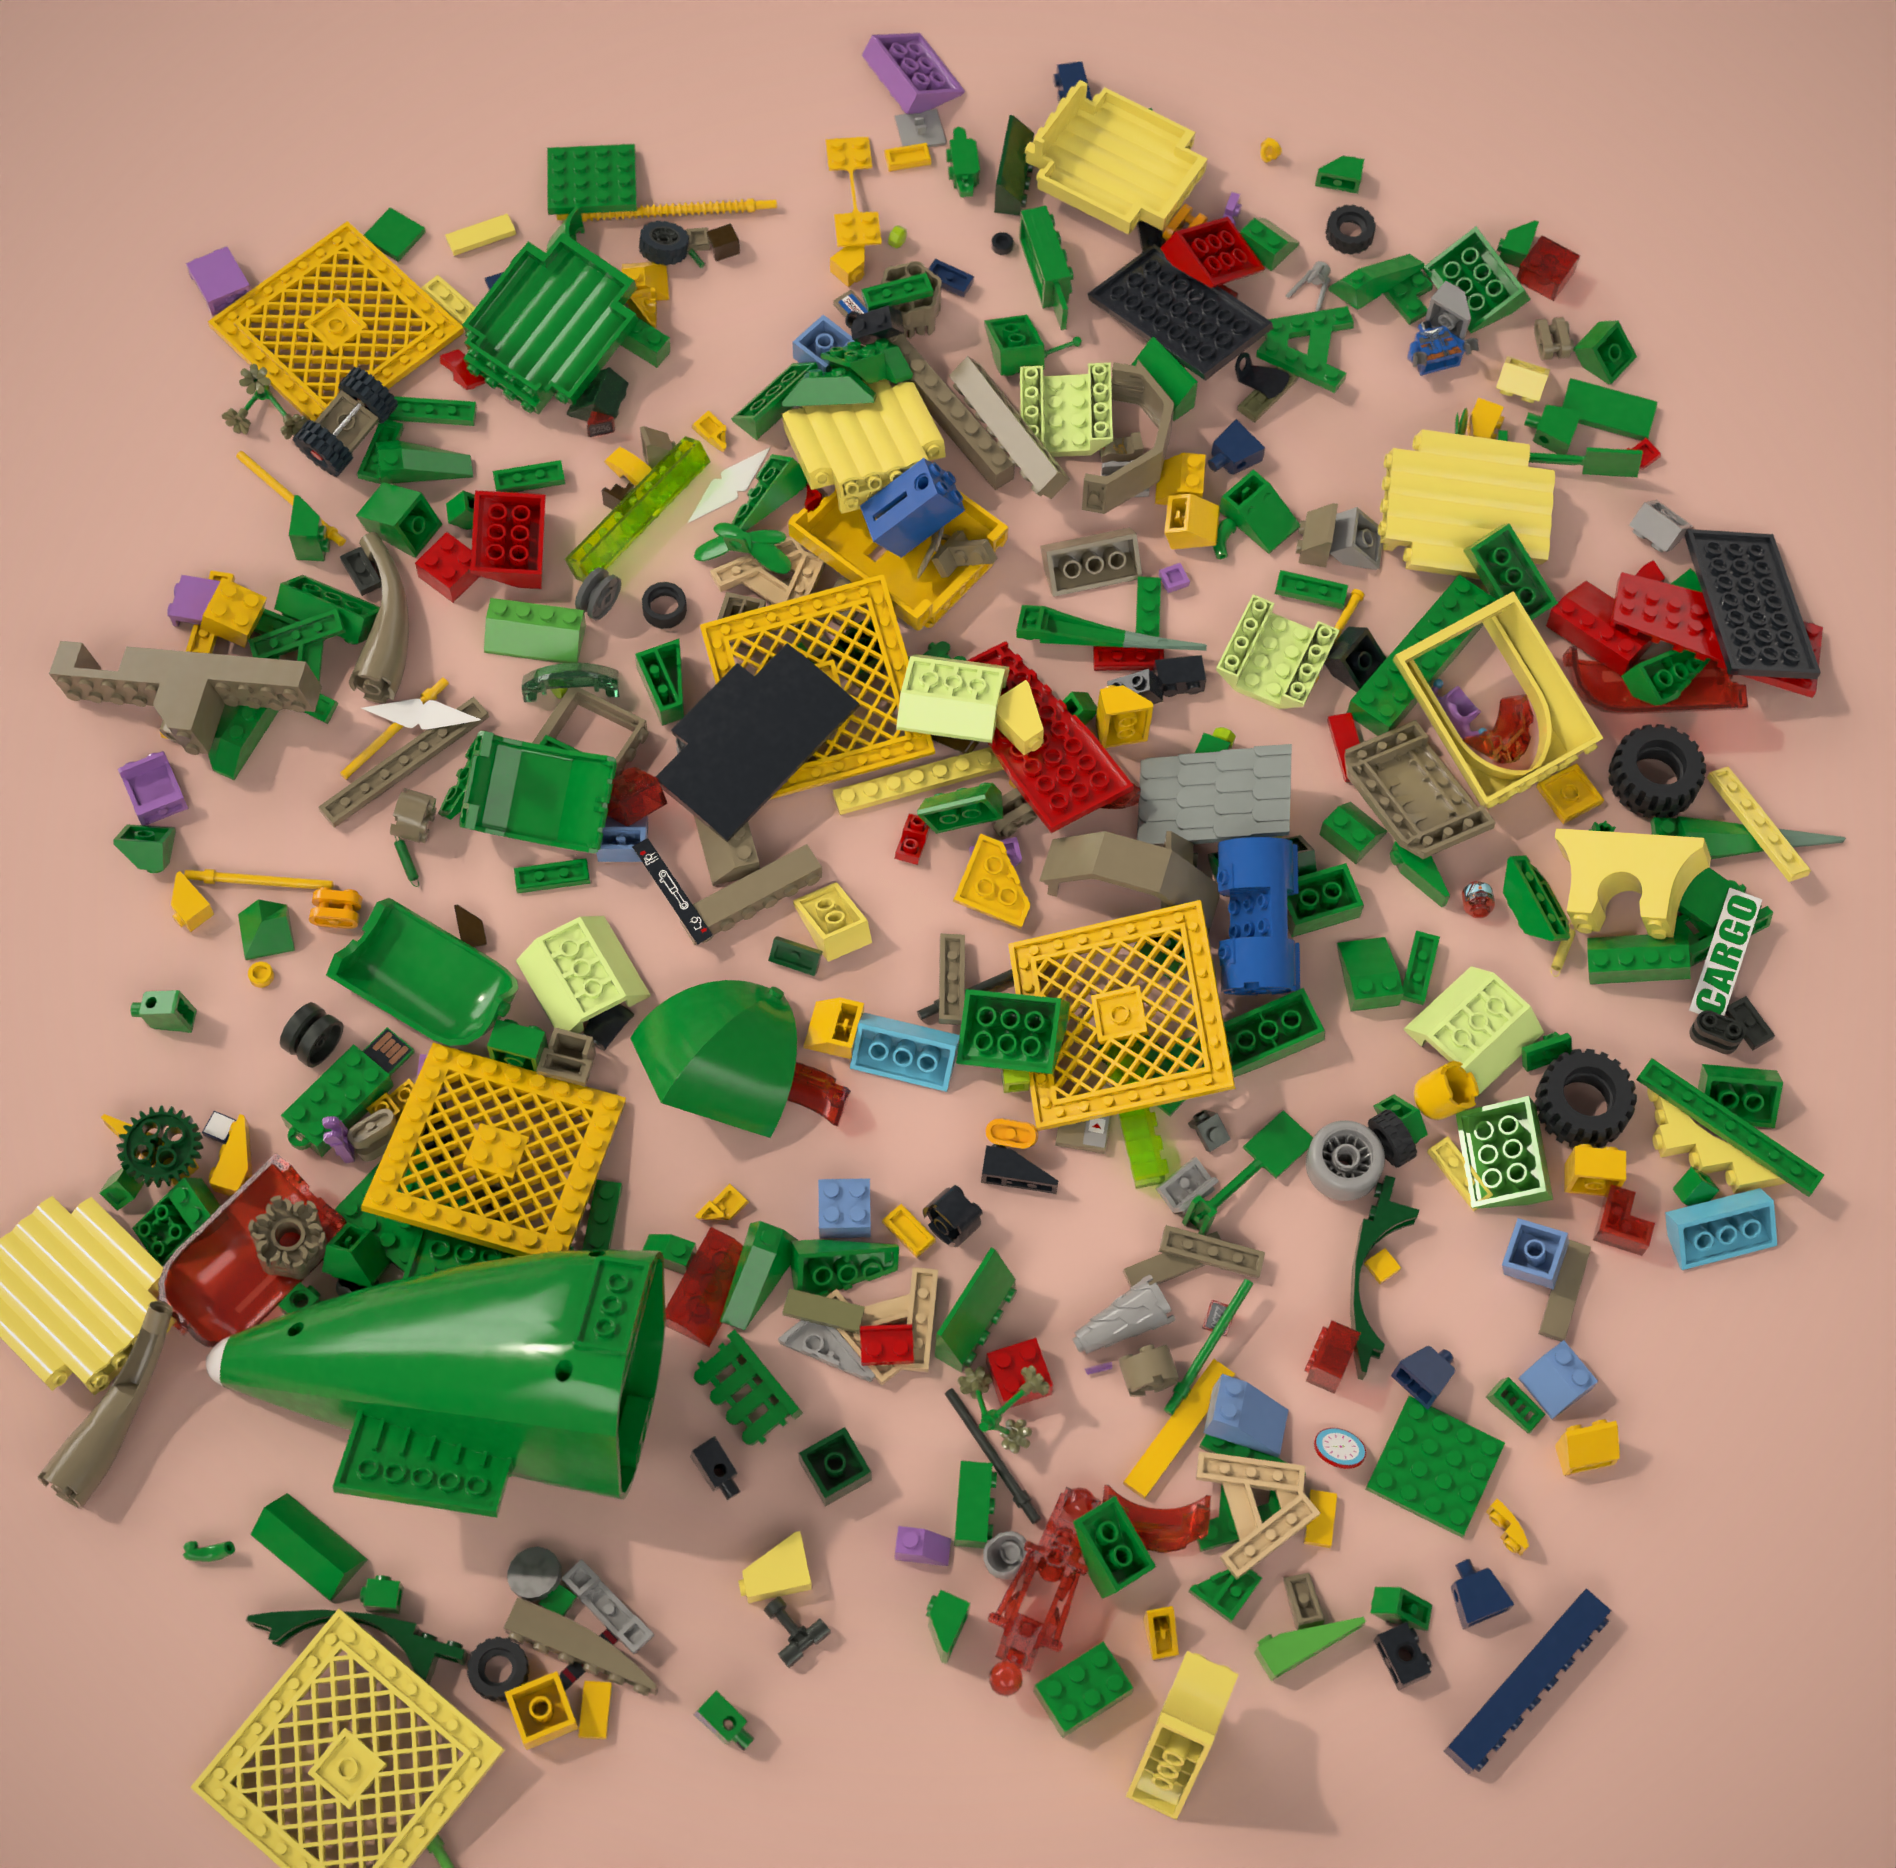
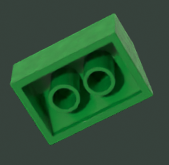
M1154 337L1151 338L1131 365L1136 366L1139 360L1174 402L1172 420L1175 421L1195 407L1198 381Z
M986 782L972 788H959L955 792L938 793L933 797L925 798L917 810V815L936 834L1003 819L1002 792L994 783Z
M1702 1064L1698 1084L1700 1091L1752 1126L1775 1128L1783 1087V1080L1777 1070Z

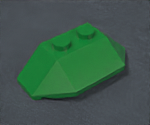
M844 368L832 369V372L813 369L809 370V373H806L785 396L782 406L874 403L876 392L852 371H845Z
M225 704L208 754L213 771L235 780L279 711L265 707L255 709L249 706L237 705L232 707Z
M1526 855L1510 856L1507 860L1503 894L1508 906L1512 909L1518 920L1519 927L1527 935L1549 941L1570 939L1568 919L1546 879L1530 863V859Z

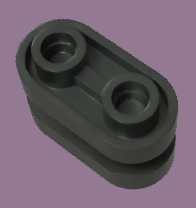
M1707 1010L1697 1016L1689 1030L1691 1039L1699 1045L1722 1054H1731L1745 1037V1028L1736 1020Z

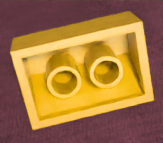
M1110 685L1100 689L1095 726L1099 742L1102 746L1109 748L1148 741L1153 703L1124 685L1117 687Z

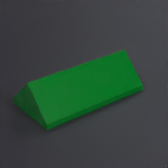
M816 362L792 363L735 414L731 420L755 440H758L782 418L783 413L795 407L782 406L785 396L806 373H809V370L818 369V365Z
M288 1493L263 1508L250 1534L330 1602L367 1561V1558Z

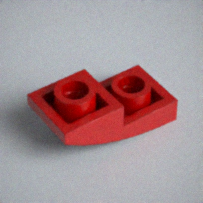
M459 349L440 355V364L452 371L453 381L466 390L485 384L484 377L480 375L476 377L466 369L468 366L463 359L466 355Z
M909 813L894 859L918 865L930 831V827L918 815Z

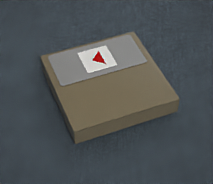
M1111 1116L1058 1127L1055 1146L1105 1154Z

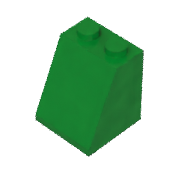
M385 482L379 486L356 514V517L367 532L377 533L381 540L414 558L418 556L443 525L422 492Z

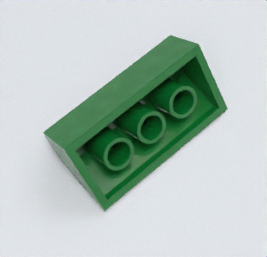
M300 575L280 583L274 607L275 610L282 612L283 616L291 619L296 618L301 621L337 608L340 610L346 630L345 633L337 636L344 638L345 642L353 645L367 640L380 609L375 604L305 575Z
M1688 932L1674 933V937H1666L1665 939H1655L1648 934L1587 938L1590 984L1691 979Z

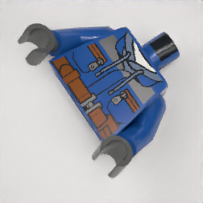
M1424 321L1418 325L1419 332L1410 344L1407 359L1413 363V367L1418 366L1420 376L1460 366L1464 352H1466V355H1470L1472 353L1471 350L1479 351L1478 340L1476 338L1462 340L1450 332L1447 327L1433 328L1430 321Z

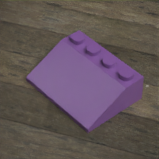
M921 33L872 35L862 54L869 67L873 69L879 80L889 90L891 96L895 98L906 114L923 113L965 93V90Z

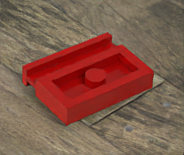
M912 1324L860 1326L861 1366L914 1364Z

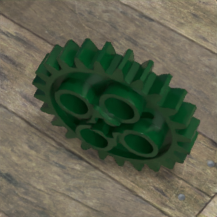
M163 1105L160 1106L158 1112H155L150 1107L148 1115L140 1111L139 1120L131 1117L133 1125L123 1126L127 1134H119L120 1140L124 1143L117 1144L116 1147L121 1151V1153L117 1154V1157L120 1161H123L120 1164L123 1170H127L126 1173L130 1178L135 1176L134 1179L138 1184L144 1180L145 1185L149 1187L154 1181L157 1188H160L162 1181H165L169 1187L171 1186V1179L175 1178L178 1182L181 1180L180 1174L183 1173L189 1176L187 1168L197 1167L193 1159H201L202 1157L196 1151L203 1149L202 1143L199 1142L203 1137L200 1132H197L199 1130L197 1123H193L190 1115L185 1117L183 1110L176 1114L173 1106L169 1108L168 1112L165 1111ZM157 1129L155 1134L147 1135L149 1130ZM182 1134L179 1140L171 1141L173 1136ZM149 1152L146 1158L138 1159L141 1153ZM167 1158H174L170 1164L163 1165L164 1160Z

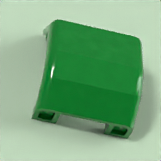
M479 731L475 740L459 825L461 828L587 853H597L601 848L602 831L605 828L608 813L607 806L610 803L613 788L612 781L615 778L618 762L611 756L570 751L494 735L492 732Z

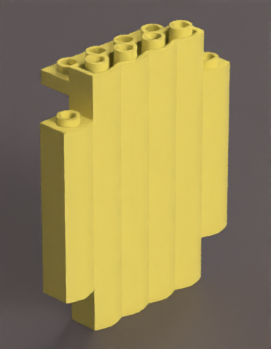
M1079 80L1075 87L1070 88L1067 97H1063L1060 100L1055 113L1052 112L1049 115L1044 128H1039L1033 142H1029L1026 146V163L1040 169L1036 177L1038 181L1037 189L1128 235L1134 230L1139 220L1163 231L1206 171L1208 158L1191 151L1196 132L1105 87L1091 101L1086 98L1087 83Z
M884 379L867 384L876 392L874 403L799 406V408L788 410L782 414L784 431L811 490L835 485L841 514L861 509L860 505L922 458L932 461L946 457L944 440L914 383L902 382L891 387L889 381Z
M1422 429L1413 438L1412 448L1415 451L1393 448L1385 455L1384 468L1387 469L1386 476L1382 480V490H1385L1384 499L1380 503V513H1383V516L1378 526V535H1381L1380 543H1384L1383 550L1393 551L1398 545L1407 546L1403 553V561L1406 562L1405 569L1453 576L1460 574L1463 577L1480 579L1463 550L1497 527L1510 523L1534 564L1542 565L1548 560L1555 470L1528 467L1530 444Z
M51 1196L43 1201L32 1214L22 1219L10 1233L0 1238V1338L52 1391L58 1386L63 1385L68 1377L74 1373L95 1396L109 1386L110 1382L120 1373L140 1332L149 1303L158 1301L156 1298L160 1294L165 1293L175 1281L92 1197L79 1204L73 1213L70 1214ZM171 1315V1319H170L169 1326H168V1329H167V1333L170 1331L171 1327L175 1324V1321L173 1320L174 1318H173L172 1315Z

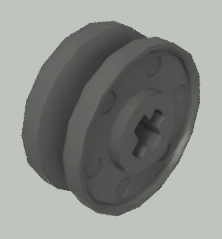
M602 567L594 569L579 588L576 595L575 608L584 610V613L587 612L588 616L595 621L600 620L616 602L621 590V579L614 574L609 575V572Z

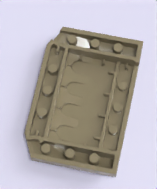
M1415 720L1346 749L1344 758L1348 779L1398 845L1424 859L1493 829L1496 822L1483 805L1479 807L1475 805L1427 743L1428 735Z

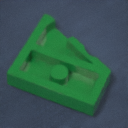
M1227 1569L1197 1585L1191 1586L1188 1592L1231 1623L1260 1583L1262 1577L1250 1569L1236 1580Z

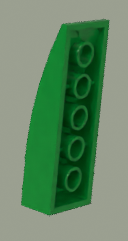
M1304 988L1224 1022L1234 1077L1276 1062L1325 1040V1030ZM1189 1037L1183 1041L1188 1044L1192 1037ZM1199 1039L1194 1048L1202 1052L1201 1043ZM1176 1043L1169 1053L1178 1058L1185 1048ZM1190 1052L1184 1063L1193 1067L1199 1057ZM1179 1067L1177 1070L1178 1073L1187 1071L1182 1067Z

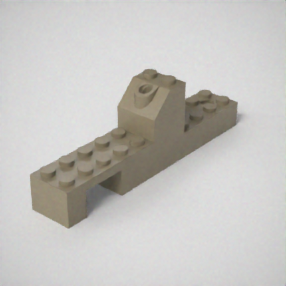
M60 641L49 675L66 697L73 701L81 699L90 700L95 703L103 701L112 702L117 705L125 703L134 704L139 707H145L146 705L154 706L163 719L160 732L168 739L180 744L187 753L192 755H198L199 753L209 754L225 704L232 707L243 705L255 709L265 707L277 711L288 709L299 713L305 711L315 712L322 689L321 684L308 664L303 661L126 646L119 670L109 671L101 670V666L83 643Z

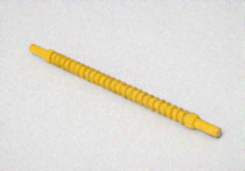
M749 198L747 201L741 199V202L735 199L734 202L728 200L727 203L722 200V203L716 200L715 203L709 201L708 204L703 201V204L697 201V204L691 202L689 205L687 202H684V205H681L679 202L678 205L672 203L671 206H668V203L662 206L660 203L659 206L653 204L652 207H649V204L643 207L641 204L640 207H637V211L582 213L581 215L582 221L586 222L587 219L593 221L594 218L597 221L603 218L605 221L606 218L612 220L615 217L618 220L619 217H622L624 220L625 217L631 219L632 216L637 219V216H641V218L647 216V218H650V215H653L654 218H656V215H660V217L666 215V217H669V214H672L674 217L675 214L681 216L683 213L685 216L688 213H691L693 216L694 213L700 215L701 212L704 215L707 212H710L711 215L713 212L719 214L720 211L723 214L729 211L731 214L732 211L738 213L739 210L744 213V210L751 213L759 209H777V199L755 201L754 198ZM569 214L556 215L557 221L565 220Z

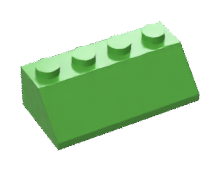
M490 598L485 623L484 653L578 665L586 628L584 610Z

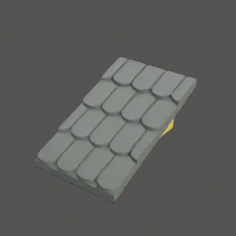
M1292 744L1254 746V748L1179 754L1178 756L1141 760L1137 840L1163 847L1166 831L1176 833L1192 842L1193 845L1222 842L1236 838H1282V836L1289 835Z

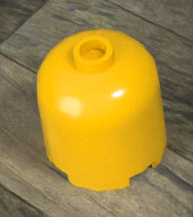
M1451 1061L1422 1076L1417 1081L1414 1087V1099L1423 1115L1433 1120H1442L1476 1105L1474 1103L1475 1096L1479 1095L1477 1082L1472 1072L1466 1073L1461 1067L1463 1065L1461 1062Z

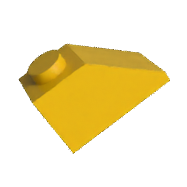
M865 245L844 247L830 258V272L848 288L863 278L865 270Z
M182 872L176 873L171 907L175 914L172 917L181 928L185 926L192 932L211 918L214 912L207 900Z

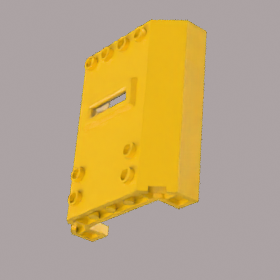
M836 488L830 496H825L822 499L820 505L814 511H810L807 514V510L803 508L798 514H793L788 522L790 537L852 583L884 574L895 615L916 631L921 630L923 626L932 628L993 565L958 566L949 577L941 578L932 559H930L923 574L917 579L920 565L932 543L931 536L902 558L886 550L874 561L868 555L879 545L872 540L862 510L858 509L841 514ZM960 492L963 497L962 504L965 511L944 526L943 534L952 536L955 531L963 530L968 540L988 539L994 552H996L999 546L1003 547L1008 539L1009 527ZM941 539V545L943 546L946 540Z

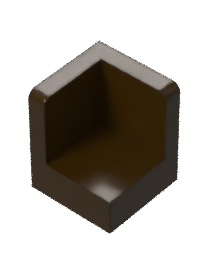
M731 223L707 231V237L713 247L715 261L740 254L739 238Z
M628 483L625 488L615 484L611 490L606 487L601 490L603 505L621 515L626 512L635 500L634 485Z

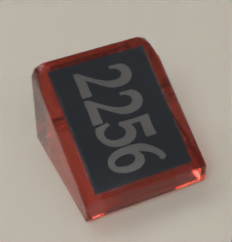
M592 411L587 422L588 437L614 433V417Z
M1211 1300L1202 1329L1212 1332L1228 1304ZM1231 1322L1224 1331L1223 1336L1227 1337Z

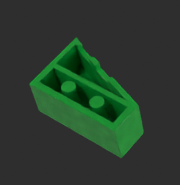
M680 639L636 653L637 670L661 725L663 726L684 717Z

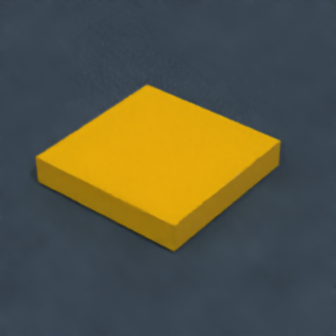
M1577 763L1541 781L1536 786L1562 824L1592 810L1604 801Z

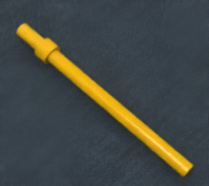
M444 677L433 687L427 688L420 694L423 705L429 700L435 701L437 695L449 685V682ZM395 722L390 725L340 772V775L347 780L404 726Z
M205 869L204 871L185 870L184 876L188 880L203 881L205 884L224 882L318 890L321 887L333 889L334 882L329 880L216 872L215 869Z

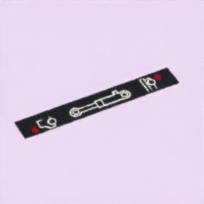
M646 838L632 846L697 945L712 937L713 934L650 840Z

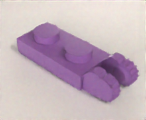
M334 1116L323 1118L324 1128L331 1129V1131L323 1134L325 1143L333 1147L336 1155L340 1156L345 1163L355 1162L354 1147L347 1139L348 1130L345 1125Z

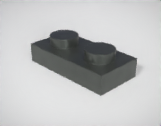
M362 547L340 556L341 562L361 596L382 587L381 580Z
M1747 996L1727 1006L1726 1015L1728 1018L1736 1020L1744 1026V1040L1752 1051L1773 1040L1775 1037L1774 1033Z

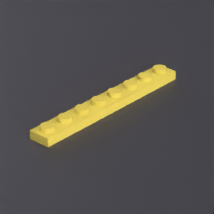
M988 747L833 790V797L839 814L842 815L1004 769L991 748Z

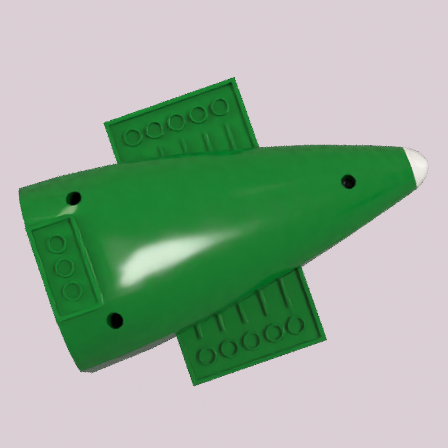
M419 1227L402 1279L324 1300L231 1335L218 1342L206 1357V1370L213 1381L225 1388L350 1430L351 1433L332 1486L333 1493L497 1518L508 1479L515 1476L557 1487L624 1500L630 1491L639 1464L661 1368L666 1326L664 1257L660 1251L620 1249L574 1251V1246H571L569 1251H552L517 1256Z

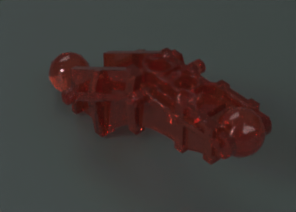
M1066 1487L1064 1493H1060L1039 1544L1031 1541L1025 1542L1023 1548L1027 1554L1013 1581H1011L996 1613L992 1612L988 1616V1622L1004 1629L995 1655L996 1658L1003 1661L993 1666L988 1677L992 1691L998 1695L1008 1697L1019 1691L1023 1683V1674L1020 1668L1031 1672L1040 1647H1047L1056 1652L1062 1650L1063 1642L1060 1639L1071 1608V1602L1080 1575L1085 1576L1087 1574L1088 1566L1079 1563V1559L1083 1554L1074 1523L1060 1517L1064 1509L1067 1516L1076 1520L1101 1504V1501L1097 1500L1094 1494L1087 1488L1076 1487L1071 1489ZM1037 1571H1039L1041 1578L1047 1582L1061 1581L1044 1623L1020 1613ZM1024 1572L1023 1587L1021 1591L1018 1590L1014 1595H1012L1018 1585L1017 1583L1022 1573ZM1068 1594L1066 1603L1064 1604L1060 1616L1058 1608L1059 1602H1063L1066 1595Z

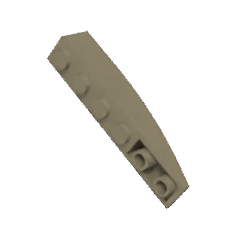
M517 1597L504 1626L506 1633L509 1634V1639L519 1644H523L524 1641L534 1645V1650L546 1655L549 1651L559 1655L558 1659L564 1663L573 1665L574 1662L582 1664L584 1665L582 1669L591 1674L598 1675L599 1672L609 1676L608 1680L615 1684L623 1686L624 1682L634 1686L633 1690L644 1696H648L649 1693L657 1694V1685L615 1646L573 1620Z

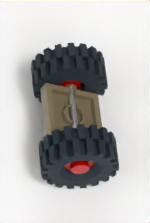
M353 367L339 383L340 393L316 421L308 420L293 437L295 445L300 448L299 450L309 460L311 459L316 466L321 467L322 470L327 471L330 475L333 474L335 477L339 476L353 460L352 452L377 423H384L398 407V401L394 399L392 393H389L388 388L384 387L379 380L377 381L374 376L369 375L367 371L361 370L359 367Z

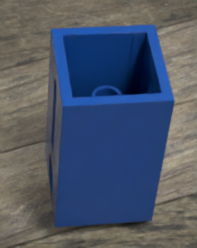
M922 458L860 505L873 542L902 558L964 512L963 497L955 486L956 479L950 471L946 472L941 469L937 463H932Z

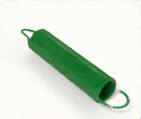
M398 837L399 841L394 842L395 848L410 882L415 881L419 878L405 841Z

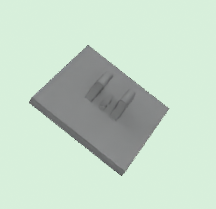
M937 109L917 114L895 115L902 146L927 143L928 147L946 144Z

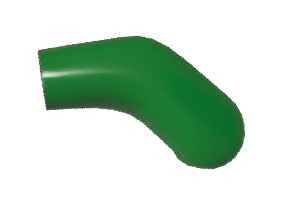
M1230 518L1222 520L1218 525L1216 546H1212L1217 559H1224L1228 556L1226 543L1229 536L1236 531L1235 522Z
M190 1541L183 1546L185 1550L183 1557L188 1561L194 1562L217 1561L235 1552V1546L230 1541L203 1548H198L196 1541Z

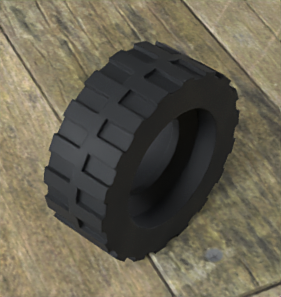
M1344 205L1343 207H1338L1335 211L1331 212L1328 218L1325 232L1326 240L1329 241V245L1334 250L1340 251L1343 254H1359L1367 250L1368 246L1372 244L1376 230L1374 217L1361 206ZM1343 223H1354L1361 227V234L1355 237L1344 235L1340 231V226Z
M1386 1109L1368 1120V1128L1381 1141L1385 1159L1392 1166L1398 1168L1417 1156L1416 1145L1411 1134L1401 1119L1391 1110Z
M501 1637L489 1638L482 1644L479 1643L476 1646L477 1648L471 1652L470 1660L467 1663V1676L474 1690L484 1699L488 1698L494 1702L496 1700H501V1702L507 1701L505 1692L527 1683L528 1673H530L527 1656L519 1644L512 1642L511 1639H503ZM495 1656L506 1657L512 1665V1672L509 1678L500 1683L490 1681L485 1675L486 1663Z

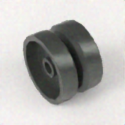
M309 1002L298 1009L289 1019L282 1031L279 1044L289 1054L297 1055L298 1060L303 1064L313 1068L321 1064L333 1052L343 1034L344 1025L333 1015H326L325 1010L316 1003Z

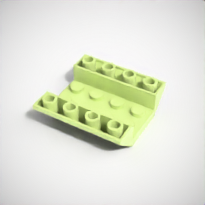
M1111 362L1088 363V374L1044 376L1043 366L1020 367L1021 417L1052 457L1092 455L1113 442Z
M1253 594L1216 667V671L1236 692L1277 709L1303 707L1340 630L1319 621L1313 630L1272 613L1275 603Z
M919 654L910 656L900 694L897 730L992 743L996 728L997 706L1001 690L1006 686L1009 667Z
M604 916L578 917L536 938L516 960L553 1027L580 1033L584 1031L583 1022L624 1001L628 1007H631L651 997Z
M1472 966L1404 1028V1031L1421 1047L1428 1042L1449 1062H1461L1463 1064L1461 1067L1466 1073L1472 1072L1479 1095L1522 1055V1047L1535 1043L1544 1034L1533 1009L1495 973Z

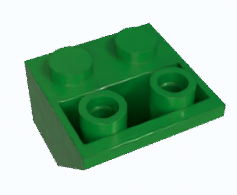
M854 341L847 343V346L832 347L830 351L821 353V359L833 369L844 368L845 371H852L864 383L871 384L886 379L885 352L876 350L874 346H863L860 342Z
M347 1222L326 1245L322 1272L330 1274L334 1278H342L354 1282L358 1286L371 1287L391 1265V1261L387 1258L384 1248L372 1230Z

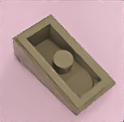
M1310 1573L1283 1578L1296 1630L1324 1625L1325 1619Z

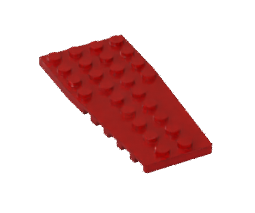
M1621 572L1617 581L1610 622L1611 627H1615L1617 623L1629 629L1628 633L1636 636L1638 632L1652 637L1651 642L1659 644L1662 640L1674 645L1673 650L1682 653L1683 649L1696 653L1694 658L1705 661L1706 658L1717 661V667L1727 670L1702 592ZM1803 621L1819 666L1823 627ZM1744 676L1810 698L1814 697L1817 690L1818 679Z
M1004 641L966 661L1009 667L1006 686L1002 688L1000 696L1025 680L1029 683L1044 729L1043 744L1036 751L1023 755L996 727L992 743H988L1012 783L1050 833H1053L1132 792L1134 785L1094 734L1075 714L1072 716L1069 713L1067 705L1061 699L1057 700L1052 694V689L1047 684L1043 685L1037 678V673L1033 669L1029 670L1023 663V658L1018 653L1015 655L1008 647L1009 643Z

